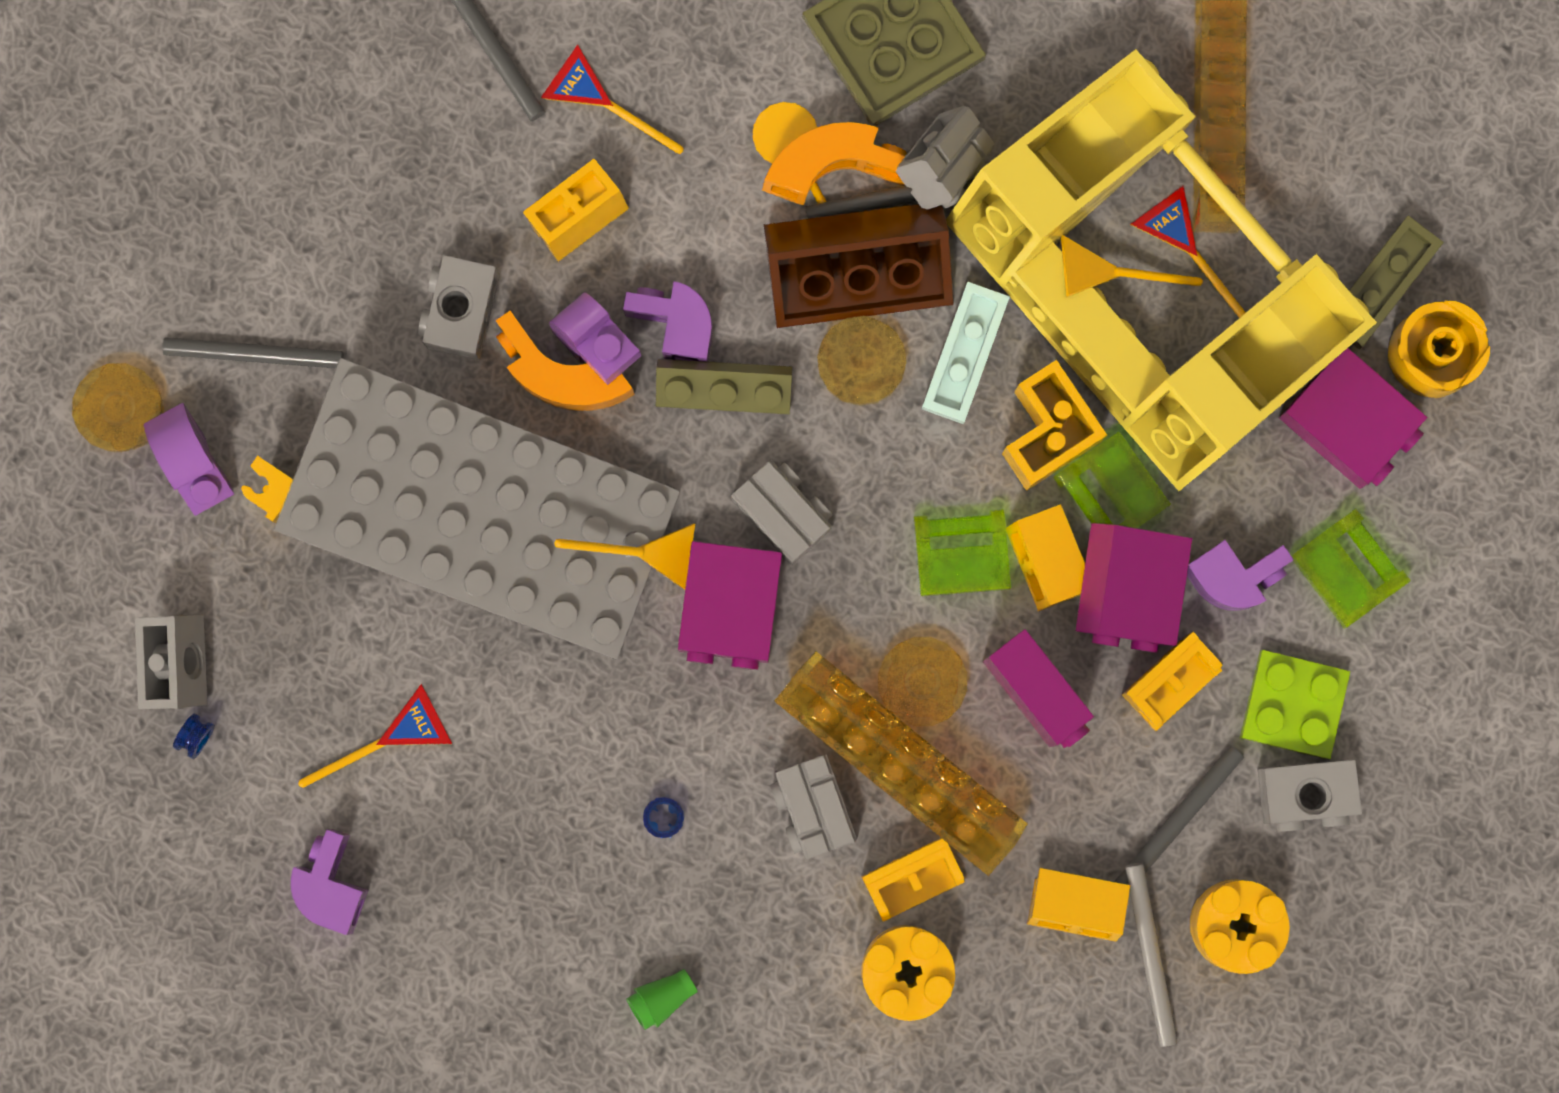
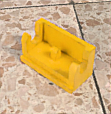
M592 159L524 210L523 214L536 234L542 238L550 252L559 262L629 208L619 188L598 162Z
M257 455L250 466L259 476L265 477L269 485L263 487L264 493L262 494L255 493L252 488L245 485L241 489L248 500L267 512L265 517L276 523L293 479Z
M1061 504L1017 520L1005 528L1038 612L1081 595L1085 562Z
M1191 632L1132 684L1122 696L1153 730L1157 731L1206 684L1222 671L1221 667L1223 665L1194 632Z
M941 837L861 876L883 922L965 882L964 876L945 837Z
M1040 868L1037 879L1034 881L1027 925L1116 942L1123 935L1130 885Z

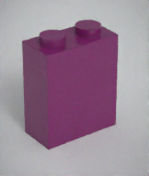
M1349 348L1321 370L1279 417L1281 421L1359 489L1365 487L1370 482L1378 486L1395 467L1389 462L1399 449L1407 453L1424 434L1419 427L1428 418Z
M1091 523L1075 631L1093 634L1092 643L1119 647L1120 638L1131 640L1130 649L1158 653L1159 644L1177 646L1192 538L1119 525Z
M692 541L678 642V651L687 653L686 661L713 664L714 656L731 658V667L758 670L759 662L769 663L782 560L781 552Z
M1026 629L983 661L987 669L1049 747L1061 744L1063 748L1067 746L1069 748L1090 732L1086 723L1094 717Z

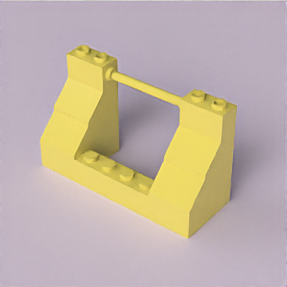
M1135 49L985 165L948 215L946 222L955 235L1168 480L1180 491L1377 322L1369 314V310L1364 302L1352 295L1339 280V276L1334 268L1324 263L1317 254L1304 265L1297 259L1291 262L1292 260L1193 147L1185 141L1189 136L1184 130L1196 116L1189 110L1185 99L1181 95L1174 93L1159 76L1155 65L1149 60L1144 59ZM1162 149L1167 154L1173 152L1275 270L1280 272L1276 278L1281 282L1280 285L1171 376L1166 372L1162 360L1156 354L1149 352L1138 340L1133 327L1126 320L1119 318L1111 309L1099 288L1094 286L1066 297L1062 251L1056 246L1061 241L1062 235L1066 236L1142 165Z

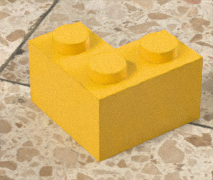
M1057 359L1018 384L1014 393L1037 427L1008 445L1002 455L1027 491L1101 443L1107 436Z

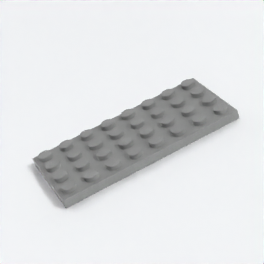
M340 358L273 531L617 660L652 566L638 556L557 548L554 542L556 539H567L632 547L644 545L664 536L680 491Z

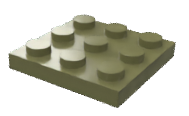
M823 0L802 13L803 20L871 126L879 125L986 58L985 52L951 0Z

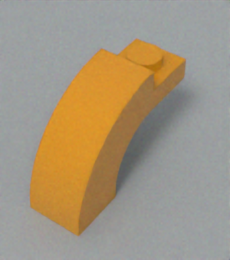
M852 122L820 126L802 134L781 151L766 175L762 191L804 205L811 187L821 177L842 169L858 170L903 186L905 184L896 173V170L907 155V152L891 144H882L881 147L874 145L873 143L879 129L875 126Z
M511 311L495 320L502 330L496 336L501 346L510 358L517 354L521 357L507 367L508 371L527 392L537 399L567 410L592 411L614 406L635 395L633 388L622 373L607 385L587 363L564 365L547 358L538 350Z

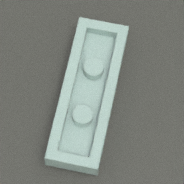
M967 282L922 410L964 424L1010 296Z

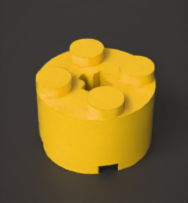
M1439 301L1425 304L1412 312L1395 328L1388 347V364L1397 380L1406 389L1417 395L1441 398L1453 394L1474 381L1486 367L1490 356V346L1488 345L1486 334L1487 328L1482 318L1472 308L1463 303ZM1437 341L1443 345L1441 357L1434 353L1435 346L1433 344Z
M1239 879L1219 882L1208 888L1196 900L1192 908L1190 934L1195 946L1207 961L1221 969L1234 973L1248 974L1269 968L1283 953L1288 942L1290 924L1284 902L1273 891L1259 883ZM1242 913V920L1249 923L1247 932H1240L1237 938V931L1230 929L1231 920H1239Z
M901 925L883 931L871 942L863 957L861 975L864 988L870 1000L880 1011L895 1019L913 1021L934 1014L951 997L955 983V966L951 953L937 936L917 926ZM908 960L913 967L920 966V972L914 975L915 982L907 985L903 978L896 979L895 973L902 970L901 962Z

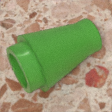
M682 969L676 974L634 988L635 993L626 998L636 1019L642 1028L646 1030L653 1025L658 1028L689 997L698 991L688 973Z

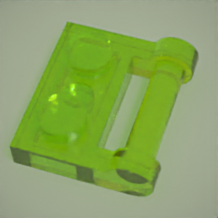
M1120 431L1053 477L1060 488L1065 486L1090 523L1114 525L1079 477L1087 470H1090L1125 521L1120 523L1119 526L1139 528L1171 505Z
M1357 508L1350 511L1291 555L1294 563L1344 629L1411 581L1403 569L1400 571L1396 569L1361 521L1364 520V517ZM1347 532L1384 581L1377 588L1373 589L1337 541L1344 533Z
M1004 509L990 510L989 515L928 520L927 515L913 516L920 597L1011 589ZM991 533L992 545L932 550L930 547V537Z

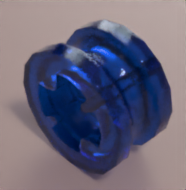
M193 713L179 730L174 740L173 748L177 751L186 749L188 752L187 756L195 759L212 735L215 725L211 722L201 723L200 716Z
M666 797L656 798L649 802L644 810V826L655 837H672L683 826V810L679 803L673 799ZM658 805H668L669 812L677 816L674 826L671 823L668 824L670 827L668 831H660L658 823L651 822L652 811L659 812Z

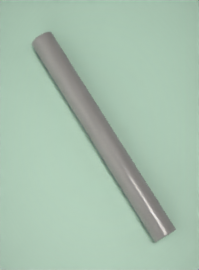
M1143 863L1129 864L1125 868L1128 884L1130 885V895L1159 1046H1171L1177 1044V1037Z

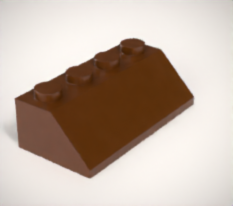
M916 204L764 224L777 328L953 305L949 230L942 205L925 209Z

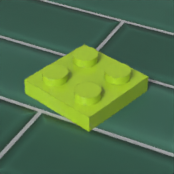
M1260 650L1240 738L1330 760L1351 671Z

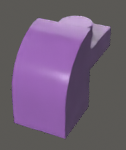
M673 281L671 299L663 298V291L652 288H638L637 294L626 292L623 308L625 317L667 323L662 349L664 359L709 361L713 334L711 316L705 301L695 290L685 284Z
M585 292L549 322L552 333L581 364L586 362L607 385L641 357L640 350L610 319L609 313Z
M184 403L143 424L149 445L173 489L179 491L194 516L234 495L230 482L209 451L203 432Z
M1224 540L1189 563L1187 577L1197 592L1213 606L1229 611H1240L1265 602L1266 598L1257 587V584L1261 583L1264 589H1267L1288 574L1283 567L1294 559L1285 546L1282 545L1245 569L1229 544Z
M326 829L324 837L318 835L312 845L308 859L314 863L312 870L301 866L293 867L291 874L292 897L300 912L311 922L341 934L350 935L355 930L369 890L335 879L350 835L334 829Z

